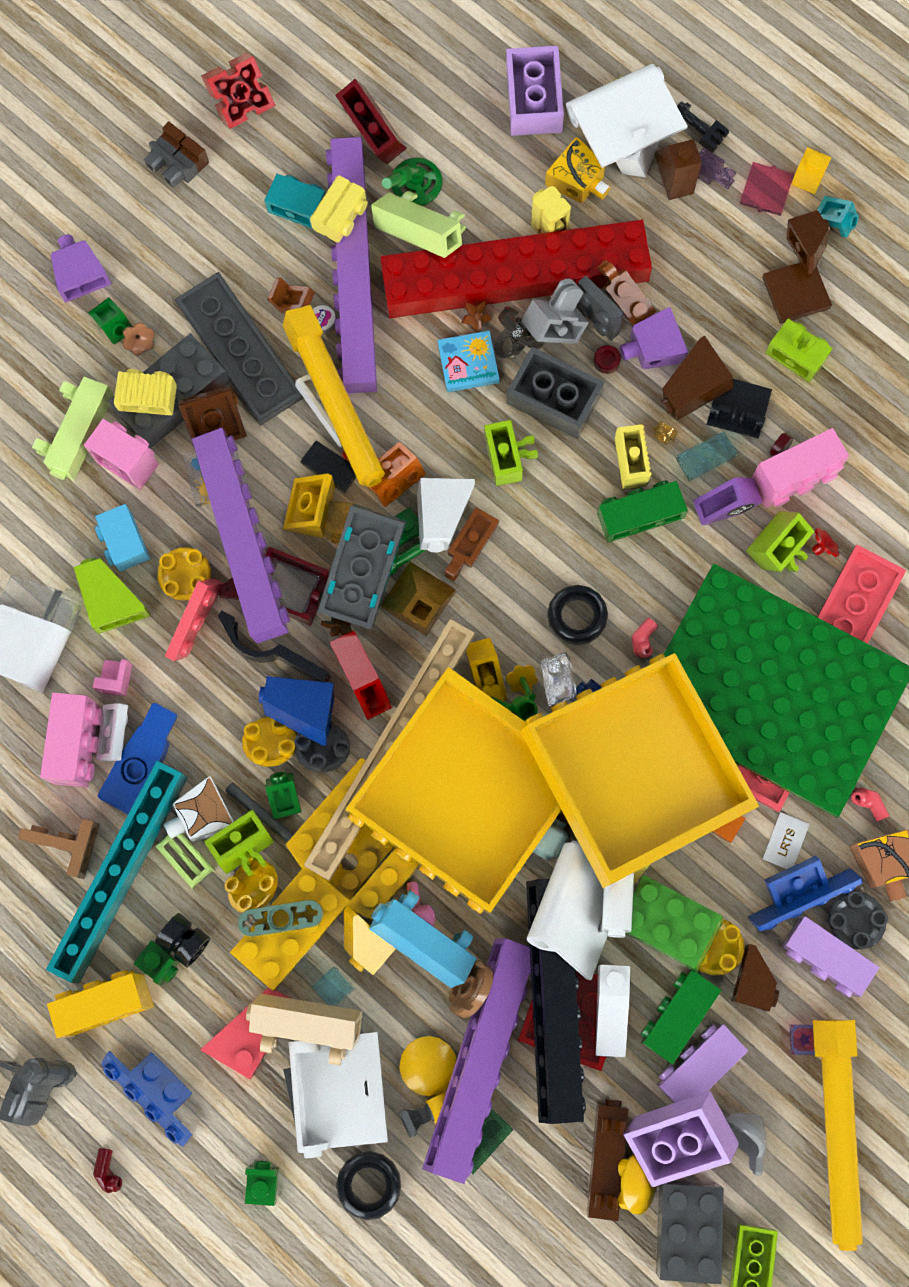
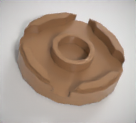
M480 960L475 961L465 983L451 988L449 993V1002L452 1003V1006L449 1007L451 1012L461 1018L470 1017L477 1012L486 1000L493 983V971L490 966Z

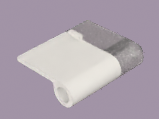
M11 574L0 598V675L43 693L84 605V601L80 599L82 595L69 588H66L65 592Z

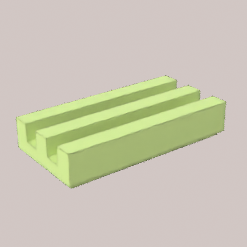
M183 833L177 835V837L205 868L202 872L173 838L171 839L167 835L155 847L186 883L194 889L199 882L203 881L215 869ZM169 843L195 873L196 877L194 879L188 875L164 847Z

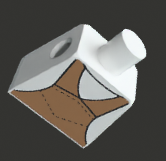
M208 777L173 803L178 816L165 822L164 827L171 839L186 831L190 840L196 842L213 836L234 821L213 779Z

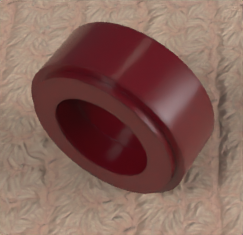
M604 345L595 352L594 366L599 372L605 374L613 373L620 365L621 355L617 348L611 345Z
M786 432L782 433L772 446L770 456L773 457L788 450L794 437Z

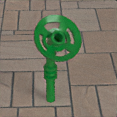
M410 158L398 164L392 175L382 180V186L386 189L391 188L394 195L402 197L404 194L400 189L406 186L407 189L417 194V198L412 202L423 206L432 202L439 195L442 188V175L433 162L424 158ZM417 163L428 166L432 171L427 172L424 168L418 167ZM432 180L436 181L433 189L425 195L424 192L430 188Z

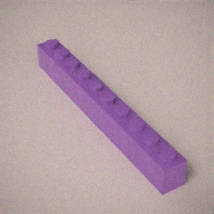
M362 137L330 139L331 149L326 150L327 165L332 166V173H327L328 188H330L336 177L340 175L351 183L363 187L366 194ZM367 207L361 216L357 214L353 221L354 227L348 237L343 236L340 242H336V245H331L332 261H337V269L332 270L333 284L338 286V294H334V307L340 313V318L335 319L336 335H341V343L336 344L337 359L342 360V368L338 369V374L348 394L377 392Z

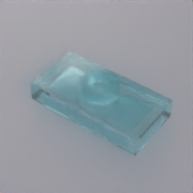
M722 432L677 455L676 460L688 481H691L736 458L737 453L725 432Z

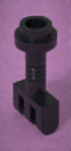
M681 101L677 107L684 121L692 127L694 126L703 135L699 144L713 153L717 149V145L723 142V138L727 137L729 130L717 120L710 127L689 111L692 106L688 102L685 104Z

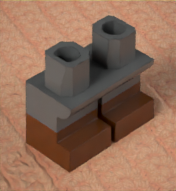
M168 121L162 128V135L156 141L149 143L151 151L145 157L144 162L155 173L165 165L167 169L162 174V177L174 188L182 180L189 183L209 163L203 147Z

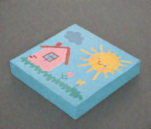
M490 331L437 340L447 393L499 383L500 379Z

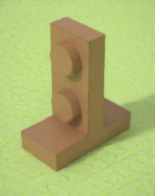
M82 819L76 841H74L76 835L59 831L57 837L47 834L49 829L35 825L31 826V830L21 828L18 839L71 852L72 856L66 875L85 879L100 824Z

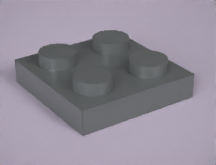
M584 276L578 282L583 295L576 307L585 318L588 317L594 323V328L601 336H606L612 341L619 335L623 312L587 276Z

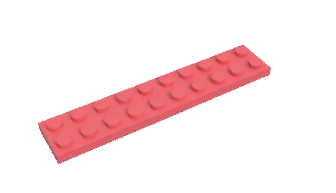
M856 544L817 618L868 644L906 570ZM738 765L756 801L776 812H780L789 792Z

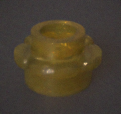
M659 421L656 428L652 427V430L656 432L653 437L666 445L669 441L675 442L674 438L678 431L671 426Z

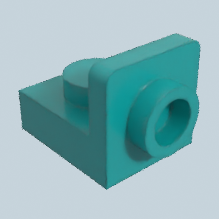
M824 196L817 210L823 219H827L830 227L839 228L841 237L847 238L851 230L857 226L859 218L853 201Z

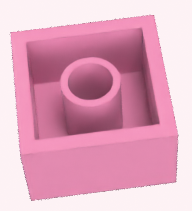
M102 419L84 446L99 465L141 490L159 465L154 458L155 453L148 448L150 444L142 437L135 435L133 438L126 433L127 429L118 422L113 421L111 424Z

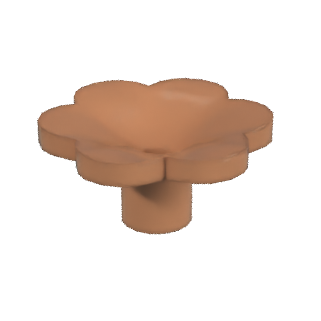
M142 322L135 323L133 327H127L123 332L125 338L122 344L124 348L131 350L135 355L142 354L144 350H150L154 345L152 341L155 336L152 328L146 327Z

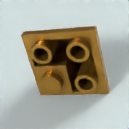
M409 562L380 608L427 636L455 594L456 589L414 563Z

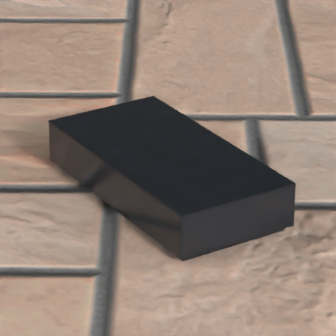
M317 440L300 461L303 466L317 475L327 473L332 475L335 487L344 493L356 479L350 462Z

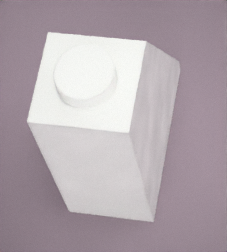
M420 478L417 488L420 550L441 552L448 549L473 491L475 479Z

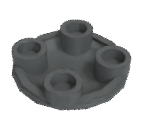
M332 721L330 723L327 746L320 745L302 734H298L295 738V755L299 763L306 769L316 773L330 772L338 769L346 762L350 754V741L347 734Z
M852 891L843 894L834 901L829 911L828 923L832 934L852 949L862 950L874 946L881 940L888 922L886 912L875 898L866 893Z

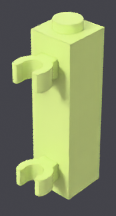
M410 191L405 192L402 197L387 193L371 204L374 227L443 258L462 246L461 233L465 231L466 226L459 222L465 217V214L453 211L449 217L413 203L412 201L417 198V194Z
M83 377L79 387L63 381L59 391L64 393L63 397L72 400L53 443L51 445L46 441L36 438L32 446L33 449L37 450V454L45 457L43 463L50 470L49 473L61 480H64L65 477L75 480L88 453L84 444L104 418L110 405L108 401L114 396L108 385L87 377Z

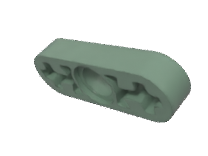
M312 900L250 909L240 915L238 927L244 935L250 937L312 928L321 923L324 911L319 903ZM307 906H311L313 910L318 911V915L313 916V922H309L308 918L303 917L297 918L299 925H294L295 915L292 908L297 907L296 913L306 912ZM279 910H285L289 915V922L284 927H277L273 922V915ZM268 912L267 922L270 927L269 930H265L266 924L256 925L253 932H251L249 927H245L244 924L249 921L250 915H253L254 919L259 920L265 919L263 913Z

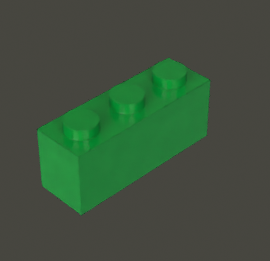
M668 480L653 485L652 489L645 491L642 489L633 490L627 494V497L605 499L598 506L597 515L607 543L684 519L688 509L677 481L669 483Z
M688 970L687 973L682 971L673 983L676 990L670 998L668 996L663 998L656 1009L660 1014L654 1022L649 1020L640 1033L644 1037L640 1043L672 1065L722 991L694 970Z

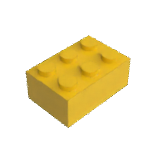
M124 970L112 974L111 981L96 980L84 984L83 991L81 992L79 990H68L54 995L56 1001L47 1003L56 1038L73 1037L153 1008L154 1005L145 975L135 973L134 970Z

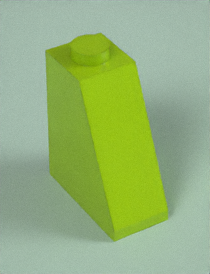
M100 558L85 559L80 563L81 565L74 567L91 626L98 634L151 617L148 609Z

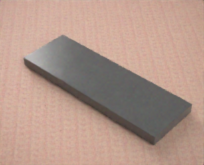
M219 272L174 299L213 358L224 368L229 381L260 426L304 398L296 388V382Z

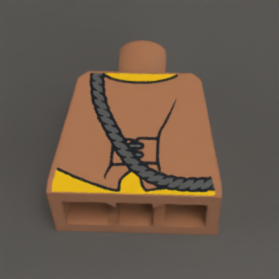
M908 829L849 846L870 888L885 885L890 902L907 897L902 880L909 878Z

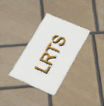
M780 812L763 860L785 869L794 866L810 824Z

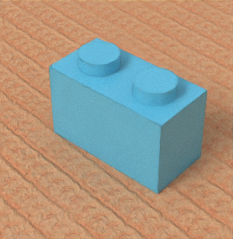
M126 504L95 516L98 525L94 528L101 542L105 540L108 549L104 553L110 566L115 565L121 572L150 560L133 514Z

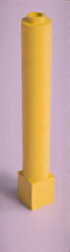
M311 305L286 311L282 325L294 352L298 351L359 484L366 485L367 487L376 486L382 481L381 478L385 472L321 338L323 330Z
M813 1020L815 1057H821L832 1243L838 1245L839 1250L855 1251L857 1250V1245L863 1244L851 1057L858 1056L855 1020Z

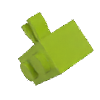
M787 319L770 342L766 354L810 383L829 357L833 348L829 346L825 339L815 337L809 333L801 323Z
M511 420L484 425V437L495 486L522 481L523 469L520 458H538L537 450L527 451L524 449L526 445L534 444V435L527 436L521 441L516 442Z
M779 511L746 552L762 570L781 572L786 567L791 572H797L799 567L795 564L794 556L796 555L798 560H807L808 555L800 549L815 531L799 512Z
M252 809L205 840L204 843L226 874L242 864L244 871L250 877L253 875V872L249 867L250 862L248 859L252 857L254 861L260 863L262 868L265 867L267 863L259 852L273 844L274 841Z

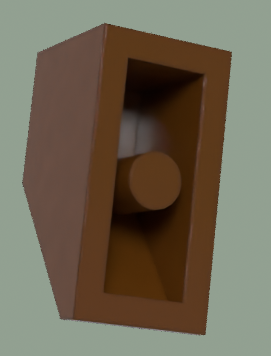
M818 210L788 219L786 238L808 275L814 272L827 247V238L830 234L829 222L827 219L822 218Z
M747 944L744 948L745 951L731 1001L770 1012L771 1007L776 1006L779 997V990H776L777 982L756 945Z

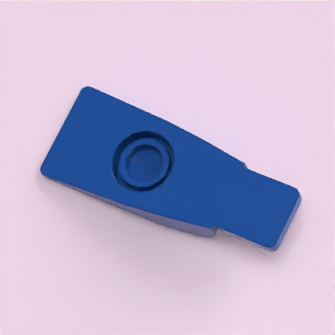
M158 703L151 705L142 725L137 728L123 749L121 761L115 762L98 793L100 800L129 814L156 761L164 763L169 748L167 737L178 717L177 713Z

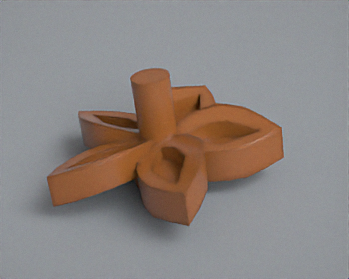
M486 301L480 302L476 308L474 305L466 303L468 315L463 317L461 323L471 324L472 329L476 333L480 332L482 322L492 320L488 314L483 313Z

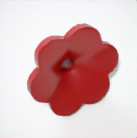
M816 528L814 531L818 543L812 547L813 552L819 556L825 551L829 555L838 557L840 554L836 542L832 540L826 531Z

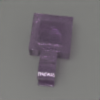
M703 147L699 152L702 164L698 179L708 185L715 180L724 188L729 189L735 181L733 177L736 175V172L731 168L724 167L725 160Z

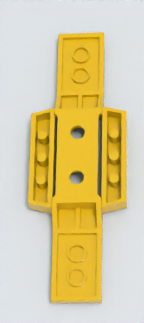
M363 758L358 760L285 844L302 869L270 906L312 900L319 903L323 908L324 917L321 923L312 928L256 937L244 935L230 952L272 991L279 987L332 923L344 912L347 905L354 912L373 921L372 914L376 907L381 903L385 904L391 901L421 866L413 859L408 863L395 853L397 850L395 848L354 896L355 892L395 847L389 842L383 845L371 836L373 830L366 825L362 826L346 853L357 857L358 864L355 869L345 870L340 863L329 881L304 866L366 760ZM307 906V911L303 913H296L297 907L292 908L295 915L294 925H299L297 918L304 917L308 918L309 922H313V916L318 915V911L313 910L311 906ZM285 910L275 912L273 915L274 924L277 927L287 925L289 922L288 913ZM268 912L263 913L265 919L257 920L250 928L251 932L255 931V926L259 924H266L265 930L270 929L267 922Z

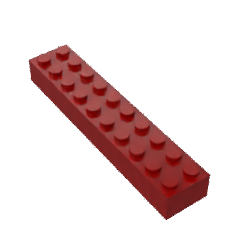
M643 219L464 244L445 258L427 250L380 256L389 319L466 308V303L477 306L482 301H486V305L552 296L560 281L572 279L578 286V282L584 276H587L599 289H602L608 281L597 267L605 260L608 263L611 262L618 272L622 269L626 270L636 284L649 282L652 271Z

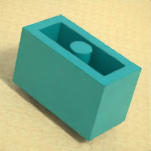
M277 173L264 201L268 213L312 228L310 217L326 193L325 190L316 184L308 185L291 175L283 176Z

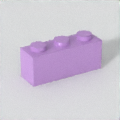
M806 916L799 917L781 945L787 950L785 953L787 957L798 964L802 961L812 967L810 972L823 981L828 978L836 984L835 990L847 998L851 996L861 997L880 968Z
M711 1024L700 1035L703 1040L696 1047L692 1044L689 1045L680 1054L682 1060L675 1067L669 1065L658 1076L661 1081L657 1086L673 1103L707 1092L748 1052L724 1024H718L717 1026Z

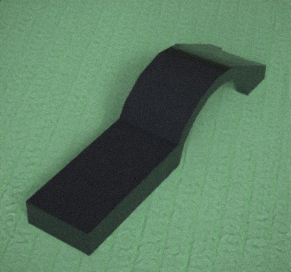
M221 610L218 615L233 645L247 659L258 663L273 662L278 659L315 681L328 682L331 676L328 671L281 644L263 652L251 651L242 646L237 634L238 622L235 621L233 616Z

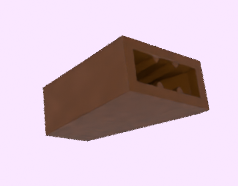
M692 139L668 145L656 151L654 156L668 200L694 194L702 164L695 140Z
M706 336L698 340L662 388V406L667 414L672 413L676 420L683 418L733 389L732 375Z

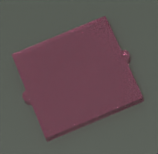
M753 162L739 204L755 208L758 212L765 211L781 216L794 174L776 169L774 165L769 167Z

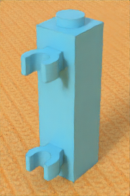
M411 890L408 891L407 895L402 894L398 901L393 899L376 907L372 914L374 920L369 930L450 988L465 983L477 959L466 951L473 939L470 933L463 930L461 935L456 933L451 940L411 910L416 905L419 896Z

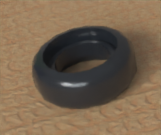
M573 585L567 586L555 594L549 603L547 618L549 627L557 638L567 644L578 646L589 644L601 635L606 628L608 611L605 601L598 592L588 586ZM571 601H584L591 607L594 618L590 626L582 630H575L566 626L562 620L561 612L564 606Z
M373 1151L357 1153L348 1159L340 1169L336 1182L337 1196L343 1208L352 1216L363 1220L378 1219L389 1213L399 1200L402 1187L400 1173L394 1162L384 1154ZM370 1167L377 1169L385 1178V1194L377 1202H361L352 1191L353 1177L362 1168Z

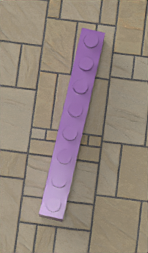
M223 428L192 438L250 637L258 644L289 633L286 623L290 622V618L285 606L281 607L279 598L282 597V592L278 582L273 581L271 575L272 572H275L274 565L270 556L266 557L263 549L267 547L266 539L262 531L258 532L256 526L257 523H260L255 507L251 508L249 499H252V493L248 484L243 483L242 475L245 474L240 459L236 460L234 452L238 451L235 439L232 435L228 436Z
M495 938L487 962V965L493 971V983L482 1006L470 1016L422 1168L425 1171L465 1184L466 1178L470 1176L473 1169L472 1158L475 1148L480 1145L483 1132L481 1129L484 1119L488 1117L491 1111L492 1102L490 1100L492 1093L500 1082V1067L502 1061L509 1053V1038L511 1032L517 1026L519 1019L517 1012L520 1003L526 997V983L529 974H531L529 947L506 938Z

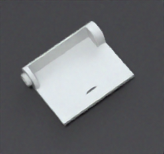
M649 64L566 103V110L570 121L575 128L581 127L601 168L687 129V124L664 83V75L661 68L656 67L654 64Z
M573 840L571 843L563 844L527 936V941L539 949L558 953L585 979L591 980L608 931L602 930L604 888H602L578 841Z
M378 1032L360 1034V1039L353 1050L346 1049L345 1059H342L340 1066L329 1064L331 1046L303 1041L288 1042L297 1153H304V1158L321 1157L322 1150H327L328 1148L388 1142Z

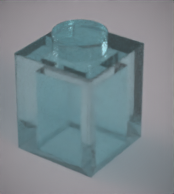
M334 966L312 986L327 1005L338 1006L356 989L343 973Z

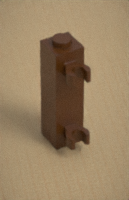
M604 1099V1104L597 1103L586 1213L588 1218L619 1221L620 1206L618 1198L621 1192V1176L618 1172V1166L625 1155L626 1138L624 1133L627 1130L629 1111L627 1107L622 1106V1101Z

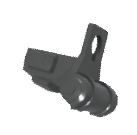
M45 1058L29 1059L23 1065L12 1061L0 1060V1067L15 1073L4 1096L5 1098L0 1109V1119L23 1126L38 1124L47 1110V1101L53 1088L67 1086L76 1077L77 1072L74 1065L64 1060L48 1061Z

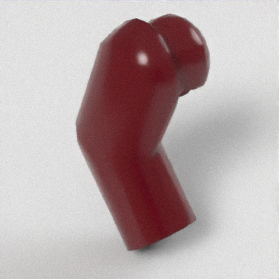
M99 1148L93 1176L102 1191L106 1193L117 1192L122 1187V1179L114 1175L109 1168L113 1151Z

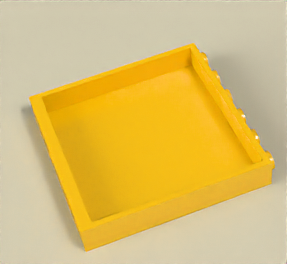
M664 653L649 660L650 665L641 669L640 665H637L624 673L626 677L618 681L616 677H612L601 683V689L592 692L591 689L585 690L576 696L577 701L570 704L563 701L551 708L552 713L544 717L541 713H538L526 720L527 725L520 731L602 888L621 880L759 807L675 653L665 657Z
M448 667L345 811L349 813L348 820L359 828H362L363 825L373 830L371 836L383 845H386L387 842L397 848L395 853L408 863L411 859L421 865L418 869L420 872L432 880L437 876L445 882L443 885L445 890L455 897L459 893L469 899L466 905L481 914L483 910L491 913L561 812V808L520 732L527 723Z

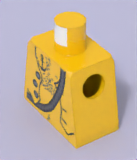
M575 137L546 172L545 186H554L560 194L579 203L584 202L590 193L603 200L611 189V186L602 181L605 167L601 168L595 154L578 137Z

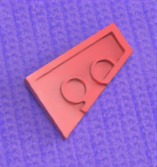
M217 579L200 580L197 582L165 657L177 661L190 654L193 648V640L203 626L204 620L216 601L224 584Z
M269 987L262 993L290 998L278 990L272 991ZM247 1006L200 1050L248 1079H252L266 1052H260L263 1034L249 1032L250 1021L246 1020Z

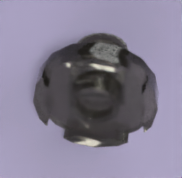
M505 307L498 316L500 323L505 329L494 343L496 355L505 359L516 358L525 346L540 350L545 342L535 340L521 322L522 318L517 317L519 311L511 307ZM509 339L513 345L510 353L505 354L503 344Z

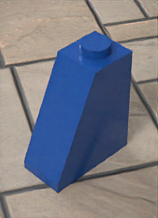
M267 676L265 687H260L259 703L263 704L264 715L320 745L327 746L335 700L334 683Z

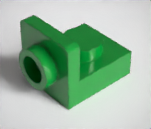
M110 297L88 312L112 344H116L124 338L123 332L127 327H133Z
M277 772L266 779L265 788L273 819L301 813L293 773Z
M152 940L133 963L151 977L157 985H163L164 982L169 983L179 970L176 968L179 961Z
M254 1161L253 1166L249 1165L246 1168L245 1204L276 1205L279 1167H271L272 1162Z

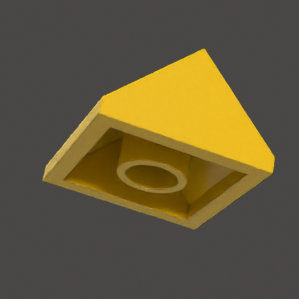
M327 473L294 478L283 530L324 538L335 492L332 475Z

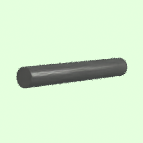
M233 782L226 788L225 791L249 811L253 809L259 820L284 841L288 842L294 835L280 821L273 819V816Z

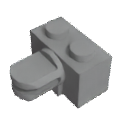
M564 279L559 282L549 301L533 299L521 322L538 342L577 344L589 323L576 307L583 295V291L572 279Z

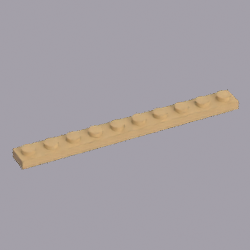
M451 619L449 620L304 864L306 868L329 881L331 880L361 829L347 819L349 813L345 811L446 669L449 667L453 671L455 670L475 636V632Z

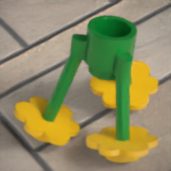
M516 665L513 669L514 671L506 675V681L511 685L510 688L513 692L520 690L521 693L526 694L525 696H518L512 703L504 702V697L501 695V687L497 684L485 685L481 691L526 722L528 718L536 715L538 712V707L534 702L536 695L531 692L532 685L538 682V678L535 676V668L533 666L526 665L522 667L521 665Z

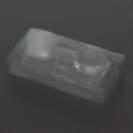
M564 652L541 660L549 709L551 710L553 706L563 701H566L568 704L577 701L572 666L568 654Z

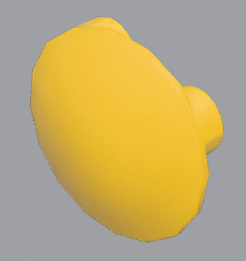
M180 547L161 556L157 579L160 588L167 596L176 600H190L197 582L211 579V568L208 559L199 550L191 547Z
M270 717L261 718L248 723L244 727L242 749L247 758L257 765L265 767L278 766L288 761L295 753L297 733Z
M251 857L248 860L253 875L248 877L241 866L233 876L226 880L224 888L228 892V899L231 906L238 912L243 913L246 910L263 908L274 897L278 886V875L275 868L269 862L265 861L267 865L262 868L260 863L254 861Z
M723 921L699 968L701 972L712 976L724 975L733 971L739 965L745 950L744 939L737 926L733 925L730 921Z
M432 1036L417 1038L407 1045L401 1055L399 1065L401 1078L409 1089L419 1095L432 1096L440 1094L448 1089L456 1063V1055L450 1045L441 1038Z
M633 1154L629 1159H622L618 1166V1172L621 1176V1192L618 1203L621 1209L629 1210L632 1214L641 1215L651 1206L656 1186H651L637 1158Z

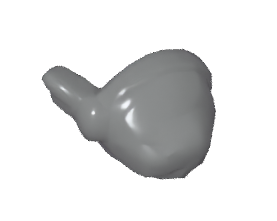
M734 1113L725 1117L739 1143L738 1147L749 1155L750 1170L753 1171L754 1175L761 1176L764 1152L766 1150V1133L762 1117L755 1113Z

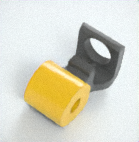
M447 1091L427 1099L425 1106L414 1111L404 1109L398 1112L410 1138L417 1135L420 1125L431 1120L435 1124L437 1123Z

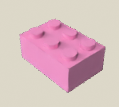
M831 428L759 463L752 478H754L765 508L772 505L779 507L790 500L789 497L798 493L799 496H802L813 490V485L821 481L823 484H827L838 477L837 473L844 468L843 465L849 455L835 430Z
M52 693L40 778L54 785L88 788L89 781H92L94 778L95 767L92 764L93 753L97 752L98 737L95 735L97 725L101 724L102 710L99 709L100 705L88 696Z

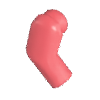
M647 618L632 635L633 652L642 659L649 658L653 653V648L650 647L649 636L658 628V625L651 618Z
M856 788L853 790L851 801L855 805L871 809L876 822L889 817L888 811L876 791L866 788Z

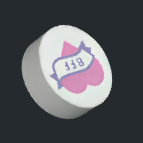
M325 305L315 307L313 311L323 330L322 334L332 331L335 327L336 319L334 311Z

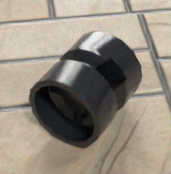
M177 913L163 927L155 943L166 952H175L174 958L188 968L205 950L211 938L199 928L192 929V922L182 914Z

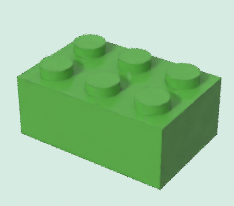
M643 875L633 893L632 931L625 934L698 972L724 920L722 915Z

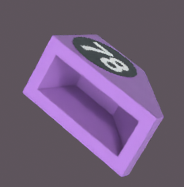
M735 477L693 500L701 525H708L740 515L763 503L754 478Z

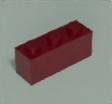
M354 79L335 95L375 155L384 163L389 164L407 149L368 90L359 81Z

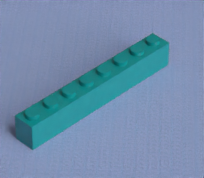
M156 761L46 968L47 971L70 983L81 982L166 821L173 803L177 800L188 779L183 773Z

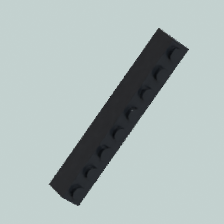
M550 879L526 881L529 931ZM529 943L538 1122L546 1124L584 1122L586 1103L582 1096L584 1071L580 1062L582 1039L578 1028L580 1020V1008L577 1005L576 994L579 987L578 977L575 975V969L558 953L539 949Z

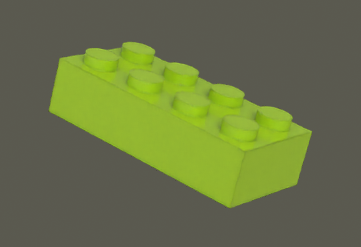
M737 1223L730 1287H772L778 1231L772 1228Z

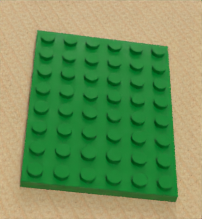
M714 563L664 652L665 657L676 654L736 764L836 818L840 816L909 682V665Z

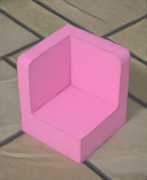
M121 659L120 662L105 660L101 678H94L93 688L99 693L126 697L132 664L126 659Z

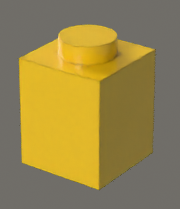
M807 147L791 185L816 194L832 157Z

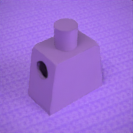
M70 234L63 235L58 239L61 249L52 252L51 260L57 289L65 303L111 285V281L86 241L82 240L75 243L73 236Z
M671 307L635 324L631 329V342L620 345L623 360L638 356L643 369L681 364L688 354Z

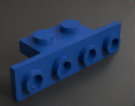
M814 856L765 879L764 881L773 905L749 915L748 918L759 931L770 930L788 918L802 915L807 909L826 904L831 898L841 893L845 894L853 891L863 881L851 868L827 879L820 859Z
M109 1051L101 1063L105 1075L112 1081L116 1080L123 1087L125 1095L131 1101H137L144 1108L145 1115L152 1122H158L165 1129V1135L171 1142L178 1143L183 1147L193 1134L173 1113L190 1098L192 1092L152 1052L130 1071Z

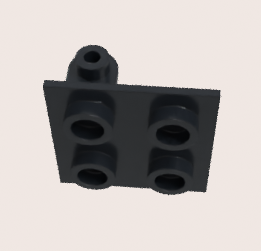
M733 379V389L713 400L706 425L759 439L766 419L765 414L772 389Z

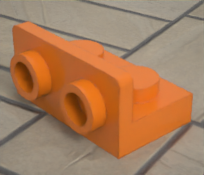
M398 442L378 458L385 474L379 484L368 488L377 496L380 503L386 507L413 484L417 483L425 475V471L418 458L401 442Z

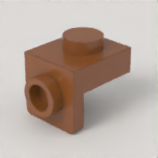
M276 277L270 290L268 301L280 313L285 314L288 310L310 305L315 292L310 287L288 285L282 278Z

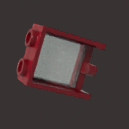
M268 547L265 555L266 557L270 556L274 565L275 572H272L271 575L273 581L278 582L282 592V597L279 598L281 607L285 606L290 618L311 626L319 609L330 570Z

